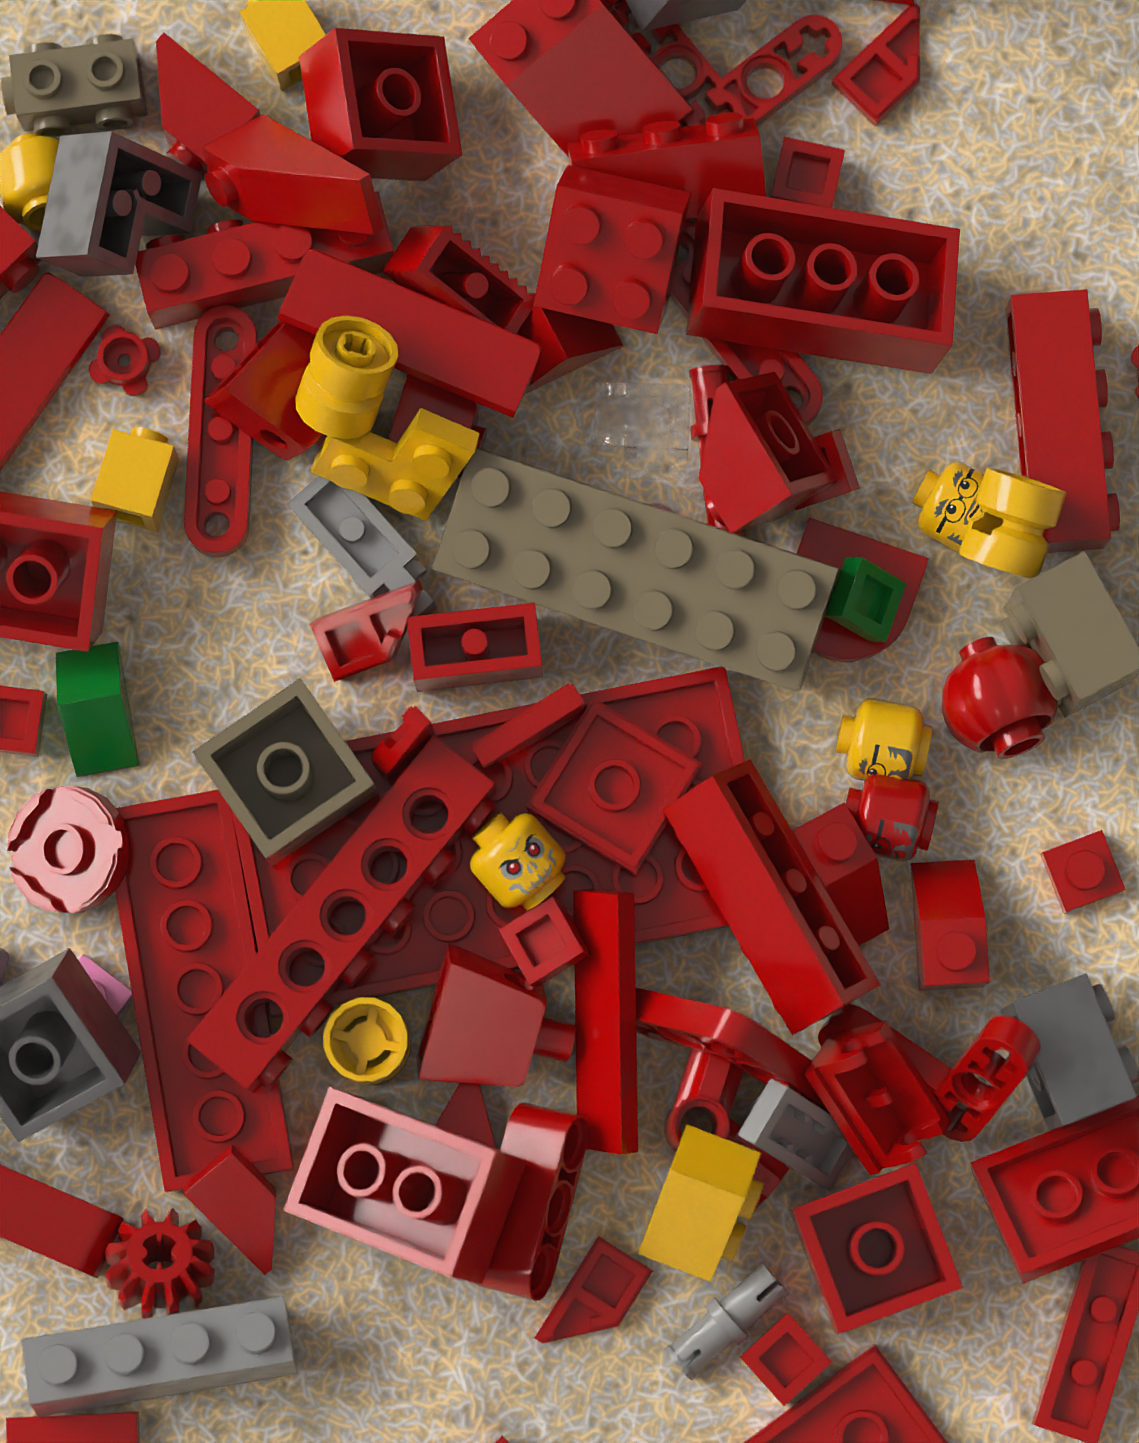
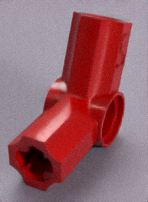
M690 1049L673 1107L664 1121L663 1131L666 1141L676 1152L683 1136L680 1128L681 1119L689 1109H696L704 1112L710 1119L712 1125L711 1134L760 1152L753 1179L763 1182L764 1185L754 1209L755 1211L780 1184L789 1168L781 1161L740 1137L738 1133L741 1127L730 1118L744 1070L723 1056Z

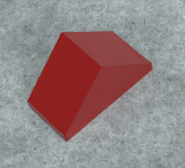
M535 306L532 307L531 312L517 334L539 343L543 350L534 376L525 394L622 348L623 344L613 324Z

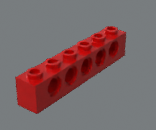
M433 735L186 1041L248 1091L253 1093L260 1083L267 1089L271 1088L292 1062L293 1058L286 1051L300 1033L303 1032L311 1038L332 1013L334 1007L327 1000L342 981L352 987L369 968L375 956L368 949L380 934L386 931L389 935L393 936L411 916L416 905L409 901L414 892L424 880L432 886L435 885L457 857L456 854L449 850L465 829L474 835L494 813L498 805L490 798L496 792L495 783ZM427 801L438 802L448 810V820L445 826L438 832L431 834L422 833L412 825L414 810L420 804ZM386 851L398 852L407 860L405 875L393 884L379 883L371 874L373 861L378 855ZM346 901L357 902L366 911V920L363 927L352 935L336 933L333 931L330 923L333 910L336 906ZM308 951L320 954L325 964V970L321 979L311 986H299L293 983L290 977V965L293 959L300 953ZM263 1002H273L278 1004L283 1012L282 1026L276 1034L270 1037H257L251 1032L249 1027L250 1013L257 1005Z

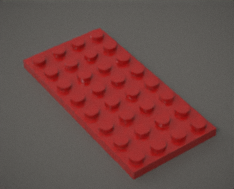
M720 666L580 694L585 702V709L592 698H595L703 763L701 770L688 791L710 776L745 761L727 672L724 667ZM536 703L432 724L436 737L495 783L496 792L490 799L498 806L488 821L501 812L508 820L519 814H532L562 847L566 860L560 871L566 878L542 902L551 896L560 898L574 922L573 890L590 888L634 893L635 946L730 927L718 905L711 898L706 884L686 849L678 840L670 821L638 873L634 875L526 809L527 803L582 714L534 745L483 768L472 750V747H474L473 743ZM393 732L345 741L373 781L379 794L273 867L263 856L232 810L258 951L406 770L405 768L392 782H389L374 767L371 760L372 752L388 735L390 736ZM427 801L420 804L412 815V825L414 828L426 834L438 832L445 826L448 820V810L442 804L435 801ZM465 829L449 849L457 857L446 873L433 886L426 880L423 881L409 899V901L416 905L411 916L393 936L389 935L386 931L380 934L368 949L375 956L369 968L352 987L342 981L327 1000L330 1005H341L355 998H376L436 986L448 944L461 947L512 970L520 969L499 929L529 910H526L522 904L513 908L503 907L473 874L470 868V859L479 847L472 839L474 835ZM383 852L372 863V877L382 884L396 883L406 873L407 860L398 852ZM346 901L336 906L330 919L333 931L341 935H352L358 932L366 920L365 908L353 901ZM310 951L297 955L290 965V977L293 983L299 986H311L317 983L325 970L322 956ZM268 1002L272 1018L283 1016V1012L278 1004Z

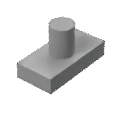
M770 1078L762 1094L749 1105L746 1112V1121L738 1133L740 1137L829 1191L853 1151L829 1113Z

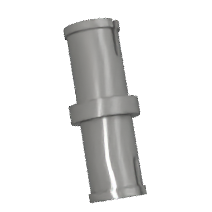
M761 1263L751 1275L720 1302L716 1298L712 1299L705 1306L708 1313L674 1343L665 1347L664 1350L677 1366H681L682 1372L692 1381L698 1372L732 1342L740 1345L749 1337L745 1331L782 1298L785 1299L789 1293L779 1280L772 1275L771 1271Z

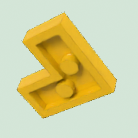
M420 408L397 443L371 432L352 439L327 436L315 454L310 473L332 481L339 487L353 490L389 505L398 512L410 514L427 521L475 453L479 433Z

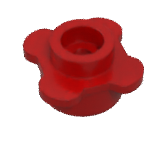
M119 325L106 328L101 336L102 342L97 351V359L89 364L90 377L95 383L100 385L109 382L120 386L128 396L135 397L143 394L148 388L146 376L150 366L158 361L161 356L158 342L151 337L141 340L137 335L125 331ZM122 356H129L131 362L127 366H121L119 359Z

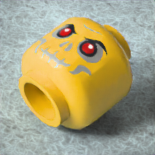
M501 812L484 824L472 837L479 847L470 859V868L473 874L503 907L513 908L522 904L526 910H530L546 899L566 878L560 871L566 860L562 847L532 814L523 813L508 820Z

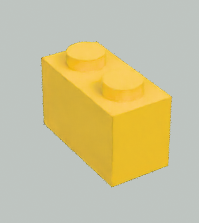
M686 1125L638 1254L711 1282L720 1259L724 1258L733 1262L746 1228L745 1224L736 1221L737 1217L740 1216L750 1220L758 1202L764 1183L753 1179V1175L761 1153L693 1126Z

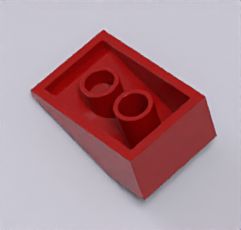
M512 0L468 38L506 87L568 158L567 143L580 141V136L586 132L610 129L617 131L618 136L642 133L643 127L648 124L660 121L681 123L695 111L607 0Z

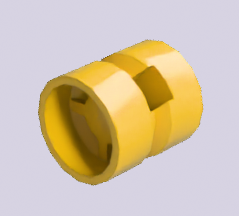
M348 315L332 317L321 324L310 352V363L303 373L295 398L296 410L307 425L326 436L340 439L358 438L371 431L384 399V391L398 359L397 344L390 333L372 321Z
M986 467L976 498L977 504L982 509V514L980 517L969 519L959 554L970 560L1027 578L1038 576L1049 548L1048 542L1042 536L1045 529L1056 527L1067 492L1021 475Z
M355 998L343 1003L330 1015L324 1029V1050L329 1063L343 1077L359 1085L378 1086L393 1080L405 1068L411 1054V1034L405 1020L390 1004L376 998Z

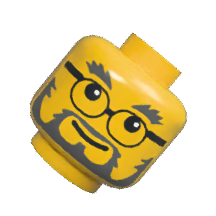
M959 461L948 464L941 475L929 469L911 502L922 508L917 519L919 530L924 535L959 553L969 519L980 517L982 514V509L977 504L976 498L984 474Z
M867 698L858 706L855 717L842 716L835 752L847 755V772L852 778L865 781L866 778L874 774L903 780L911 779L912 775L922 777L931 741L932 726L923 725L922 713L914 706L876 698Z

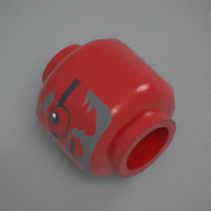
M874 774L865 779L862 790L849 787L846 805L876 856L907 862L916 855L918 849L928 851L939 801L930 799V791L925 782L912 778L903 780Z

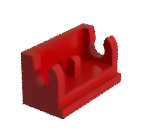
M886 1020L829 1035L804 1073L869 1175L878 1174L882 1169L910 1163L922 1158L927 1154V1151L923 1144L917 1141L930 1139L945 1133L951 1123Z

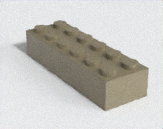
M479 448L475 449V453L465 465L432 566V570L796 692L802 689L826 617L825 614L842 569L736 533L731 534L727 530Z

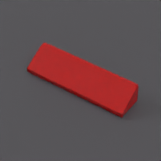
M309 248L302 258L277 319L314 335L317 334L321 324L332 317L348 315L372 321L390 333L397 344L398 359L394 367L395 369L514 418L534 376L543 350L542 346L537 342L312 248Z
M45 272L40 277L0 334V471L110 316L103 308L50 272Z

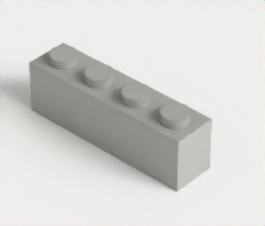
M284 1296L21 1339L29 1405L38 1417L297 1375L290 1320Z

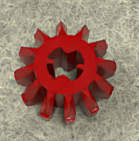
M173 1208L165 1215L164 1222H155L151 1212L145 1209L141 1214L140 1228L125 1222L121 1223V1226L118 1228L120 1242L108 1243L106 1247V1262L111 1267L105 1272L107 1287L110 1290H120L118 1293V1304L124 1311L141 1303V1316L143 1319L155 1316L157 1308H165L167 1315L180 1313V1302L197 1309L199 1308V1305L203 1302L200 1288L211 1287L215 1280V1269L209 1265L215 1258L213 1243L210 1240H200L202 1237V1227L197 1222V1219L179 1227V1214ZM158 1261L157 1269L149 1267L151 1263ZM164 1261L172 1263L170 1267L162 1269Z

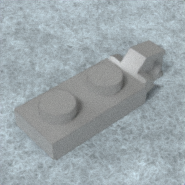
M318 476L287 503L291 511L370 598L413 583L427 572L418 561V554L363 494L344 489L334 482ZM424 589L421 592L412 616L430 615L437 609L434 600Z

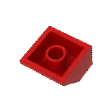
M775 372L726 382L715 389L698 479L706 491L705 502L710 513L720 524L726 526L731 534L780 519L839 481Z

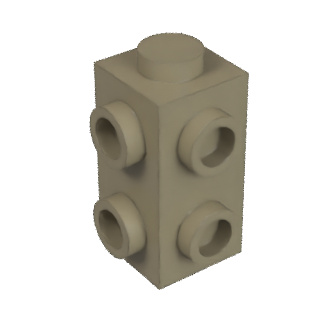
M103 34L89 38L86 41V45L62 48L60 44L51 42L33 44L26 47L24 53L9 55L11 76L1 78L2 96L7 115L16 114L24 132L34 131V133L46 137L57 138L70 134L72 132V125L96 122V127L99 129L117 130L131 126L134 123L133 117L147 115L140 55L133 38L123 40V37L120 35Z

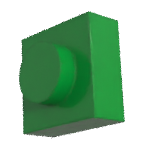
M845 557L825 616L868 641L886 642L906 583L863 557Z

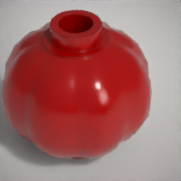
M993 637L981 638L963 647L959 651L962 661L948 674L942 689L941 710L944 721L952 736L970 750L979 753L995 751L999 759L1019 756L1040 745L1045 740L1042 730L1052 724L1058 705V700L1050 693L1041 676L1039 666L1045 663L1036 650L1023 645H997Z

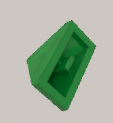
M119 642L95 645L88 652L74 649L57 652V707L76 777L140 766Z

